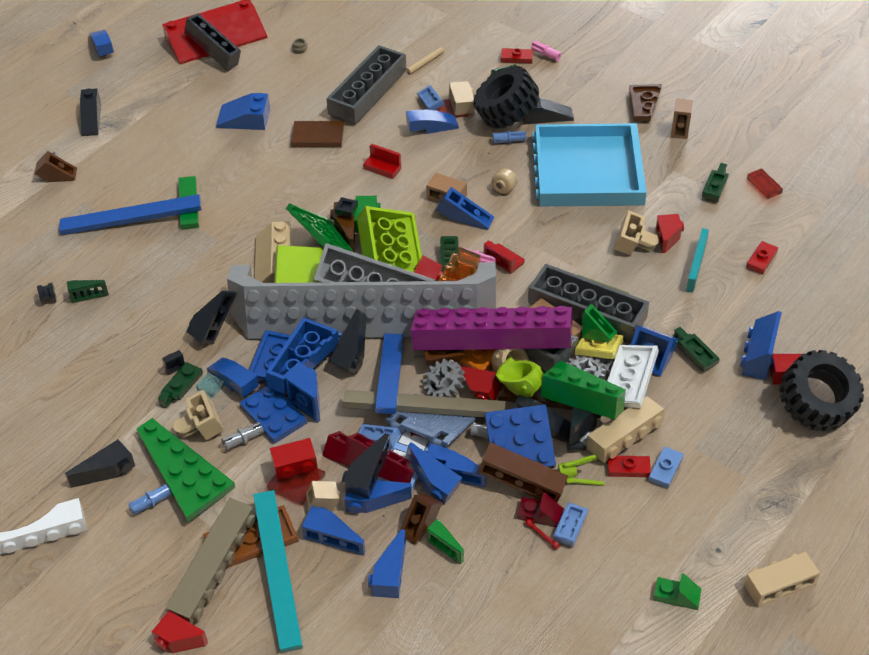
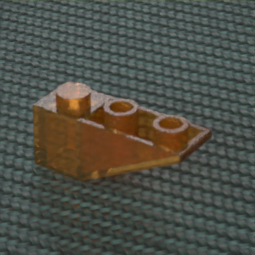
M459 247L456 253H452L449 261L450 264H446L443 276H440L439 281H459L475 274L478 269L480 254Z

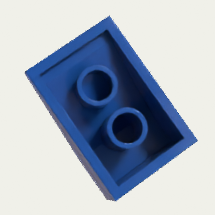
M250 93L222 104L216 128L265 130L270 113L268 93Z

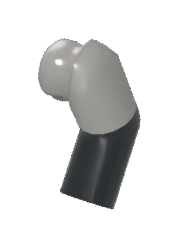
M589 431L573 445L567 441V452L586 450L587 435L591 432Z

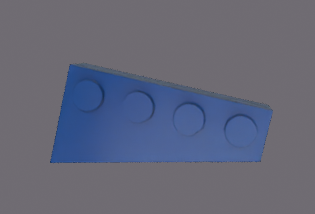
M303 317L267 370V387L283 394L287 393L285 377L300 364L313 369L337 347L338 330Z

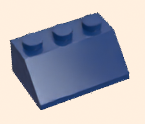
M777 311L756 319L754 327H749L747 338H750V341H746L744 352L747 353V356L742 355L740 366L744 367L742 375L766 380L782 312Z

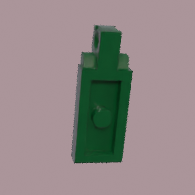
M720 163L717 171H711L703 189L702 198L719 202L729 174L726 173L727 164Z
M681 327L674 330L673 337L678 339V347L703 372L719 363V357L698 336L690 333L687 334Z
M186 362L162 389L161 395L158 397L160 406L167 408L173 400H181L203 375L202 369Z

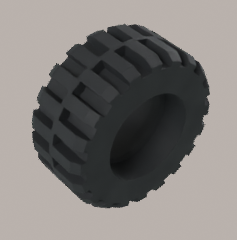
M520 66L505 67L501 71H496L492 76L490 75L485 82H482L481 87L477 89L474 95L473 104L488 126L497 129L506 128L508 125L512 126L515 122L521 121L524 116L529 114L530 110H533L535 103L538 101L539 88L525 68Z
M815 350L808 351L807 354L799 356L781 378L782 383L779 386V391L782 393L780 395L781 402H785V410L787 413L790 412L792 414L791 417L795 421H800V425L804 427L810 426L811 430L815 431L820 429L822 431L835 430L845 424L860 409L864 399V394L862 393L864 385L860 383L862 379L860 374L855 372L856 368L853 364H848L846 362L847 359L843 356L840 358L837 356V353H827L826 350H819L818 352ZM808 378L819 379L826 383L834 393L835 403H827L818 399L809 388Z

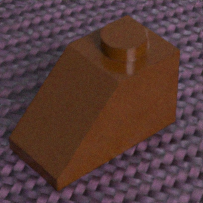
M47 151L37 161L34 174L48 182L74 181L77 167Z
M426 493L414 495L400 530L406 531V539L415 544L421 540L427 532V528L436 520L442 505L441 501Z

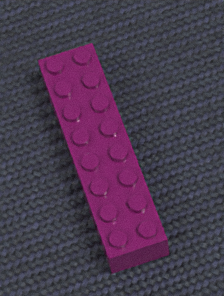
M539 306L537 308L499 307L491 309L481 307L478 309L441 308L436 310L423 308L416 310L411 327L413 350L571 348L573 332L572 307Z

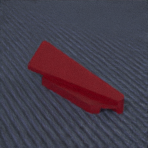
M338 431L328 435L322 455L325 458L350 466L375 441L360 433L347 436ZM389 449L378 477L392 482L410 483L414 470L409 468L410 462L408 459Z

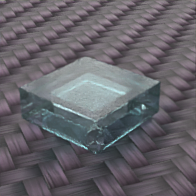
M207 373L196 385V389L198 391L204 390L209 397L213 398L224 386V381Z

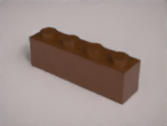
M491 442L477 471L481 475L539 500H542L544 492L556 502H558L562 495L568 475Z

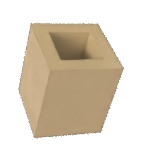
M311 481L306 492L308 508L310 510L311 506L323 507L333 512L341 499L336 482Z

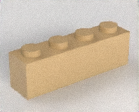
M648 396L644 397L641 408H627L615 420H609L588 434L587 450L596 455L603 463L608 461L609 458H615L618 453L631 447L634 442L644 438L653 429L659 428L664 421V408Z

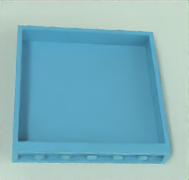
M637 123L545 124L535 126V132H532V142H535L533 143V153H536L533 155V163L537 164L534 165V176H538L535 177V188H538L536 189V199H539V207L645 205L647 191Z

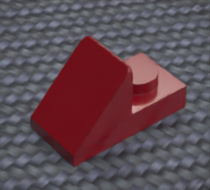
M543 492L541 501L522 497L517 519L524 521L531 519L534 523L557 527L564 508Z

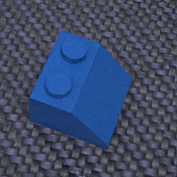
M637 325L630 345L658 346L659 352L652 373L662 376L672 358L678 339L643 325Z
M300 364L285 377L288 399L298 410L318 423L320 421V396L317 373L314 369Z

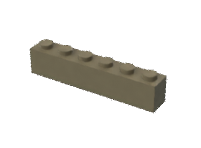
M229 497L167 604L166 612L171 611L193 625L201 619L204 611L203 607L206 602L211 601L217 582L220 583L225 575L224 570L227 564L233 562L235 550L243 544L247 529L251 528L255 522L253 506Z

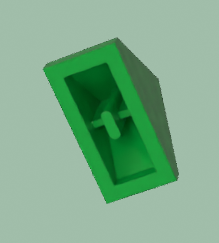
M591 303L582 313V338L609 342L616 335L617 331Z

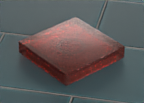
M318 468L309 473H302L277 480L275 474L267 484V489L270 491L274 490L276 494L303 506L307 501L306 492L311 481H321L325 476V471Z

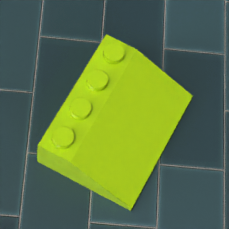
M365 206L357 216L363 256L413 272L419 259L422 257L414 213Z
M278 245L276 247L274 283H312L323 249Z

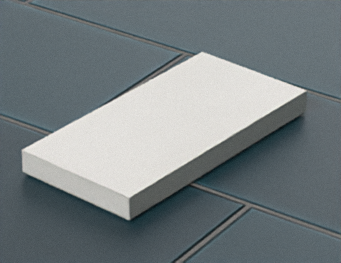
M619 345L607 381L626 389L624 407L641 408L659 352L658 346Z

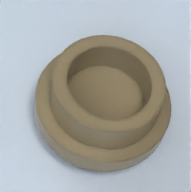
M297 38L293 41L292 49L294 51L303 52L308 48V44L303 38Z

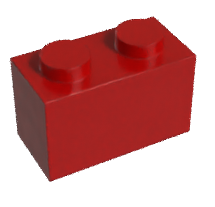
M310 438L270 448L277 480L309 473L318 469L315 451Z

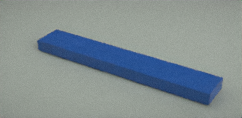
M384 333L375 413L396 414L404 334Z

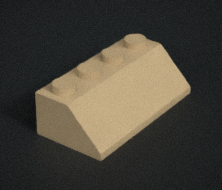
M290 221L272 222L256 236V280L263 283H274L276 247L278 245L292 246Z

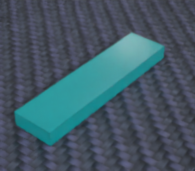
M702 228L688 278L687 292L693 293L709 234V230Z

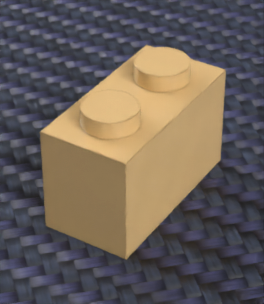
M469 81L449 83L448 96L454 115L474 114L473 87H470Z

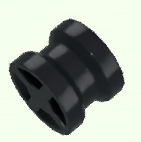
M52 282L46 286H37L41 303H45L47 300H57Z

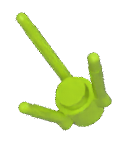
M596 455L558 464L559 472L568 475L567 484H605L603 481L574 478V476H577L576 466L598 460Z

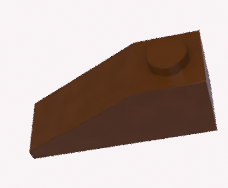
M334 202V208L330 209V219L334 220L335 227L354 251L355 213L352 218L335 214V207L338 202Z

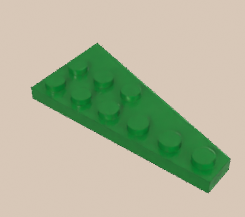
M291 203L288 204L286 210L317 240L320 246L324 247L327 243L354 252L330 219Z
M153 418L136 428L138 437L145 449L148 450L151 460L156 464L160 476L174 496L176 504L182 510L187 523L235 488L234 481Z

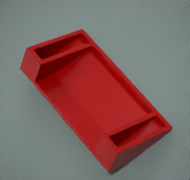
M241 0L199 13L237 47L268 38L258 13L250 0ZM191 16L162 24L165 40L180 64L210 56L184 33L186 18Z

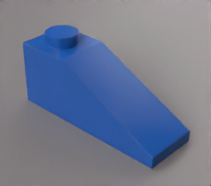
M452 187L445 193L436 207L438 212L451 220L485 230L489 228L494 219L492 214Z
M410 442L406 452L409 462L427 493L445 505L459 488L462 477Z
M377 480L370 499L346 492L344 498L345 509L352 513H368L412 499L411 483Z
M311 506L302 525L304 539L364 556L365 543L358 534L332 511L323 507Z
M403 529L399 531L376 562L373 574H369L368 588H372L373 597L399 598L406 547V531Z

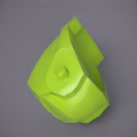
M510 357L499 367L495 376L517 396L521 395L530 398L542 386L543 372L541 367L534 362L526 360L514 361Z

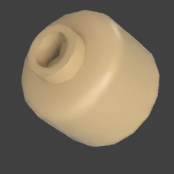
M507 168L501 169L492 178V186L500 194L509 193L517 184L516 174Z

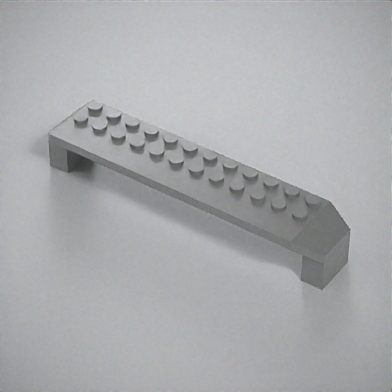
M495 262L476 263V274L459 281L263 283L252 278L251 265H232L227 278L228 291L237 293L230 307V314L248 339H262L265 330L292 335L303 317L338 330V333L344 332L356 309L366 314L365 338L384 337V333L404 334V337H411V327L416 310L423 308L429 310L441 308H496Z

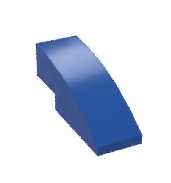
M105 29L89 33L98 56L114 53L112 42Z
M435 110L406 111V122L410 132L425 129L426 134L459 128L455 116L449 113Z
M221 358L207 368V371L230 391L235 390L242 397H245L259 387L256 375L230 359Z
M430 444L427 453L461 476L462 480L460 483L486 487V476L477 473L479 465L456 451Z

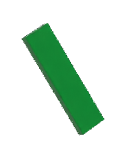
M196 176L178 178L179 198L197 195ZM198 211L180 214L181 229L199 227Z

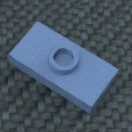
M431 85L417 93L428 110H437L445 105Z
M362 424L358 433L375 442L387 433L390 435V448H394L401 432L399 428Z
M664 446L648 481L669 488L684 454Z
M568 502L553 535V540L574 547L588 515V509Z

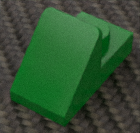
M684 573L681 574L680 581L657 577L653 600L698 610L702 589Z

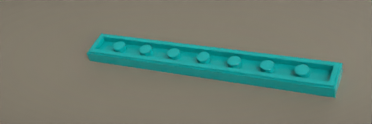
M272 490L253 494L280 653L302 649V639L275 492Z

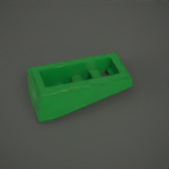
M436 519L427 528L428 542L459 564H462L464 562V549L439 519Z

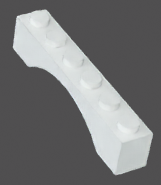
M79 498L57 504L49 513L28 526L17 530L0 532V555L86 531L84 511Z

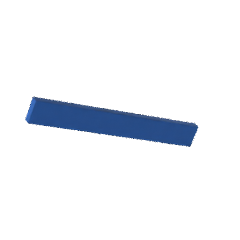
M197 194L61 218L59 231L61 235L202 211L201 198Z

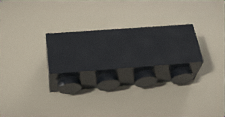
M199 13L186 18L184 33L226 70L238 65L241 50Z

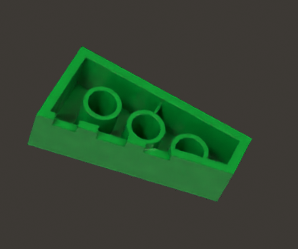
M560 360L542 375L541 397L614 420L624 411L626 389Z

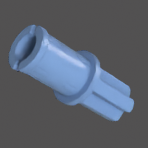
M508 130V132L493 133L494 144L507 142L511 144V142L525 141L527 138L526 131L510 132Z
M164 484L151 492H145L144 496L130 502L129 509L133 514H136L150 506L154 507L159 501L170 497L171 492L168 486Z

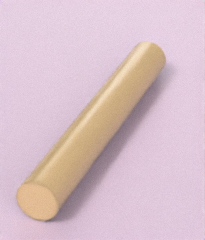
M439 47L407 68V73L411 74L442 54L444 49Z

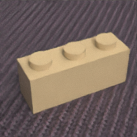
M806 552L795 553L785 560L773 561L764 568L751 570L746 576L744 587L757 607L816 585L820 572Z

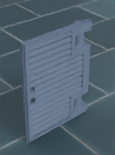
M396 411V414H391L385 421L389 427L399 428L401 433L410 431L430 439V444L448 448L449 444L472 424L477 417ZM399 417L405 419L401 424L396 422V419ZM439 434L446 436L443 440L437 439Z

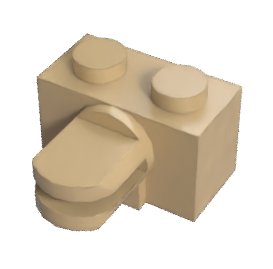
M628 210L621 223L614 250L630 256L635 247L652 252L658 244L659 238L657 235L645 231L646 225H643L645 216Z
M204 390L186 398L189 407L186 409L188 414L176 420L173 425V429L183 439L200 431L204 438L208 440L224 431L215 406Z

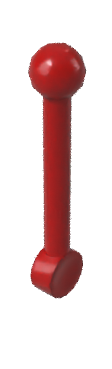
M526 519L525 525L535 530L551 544L554 550L560 547L557 541H553L536 527L531 519Z

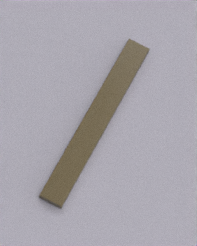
M346 390L343 407L375 410L377 392ZM398 394L396 411L485 418V412L505 410L506 401Z

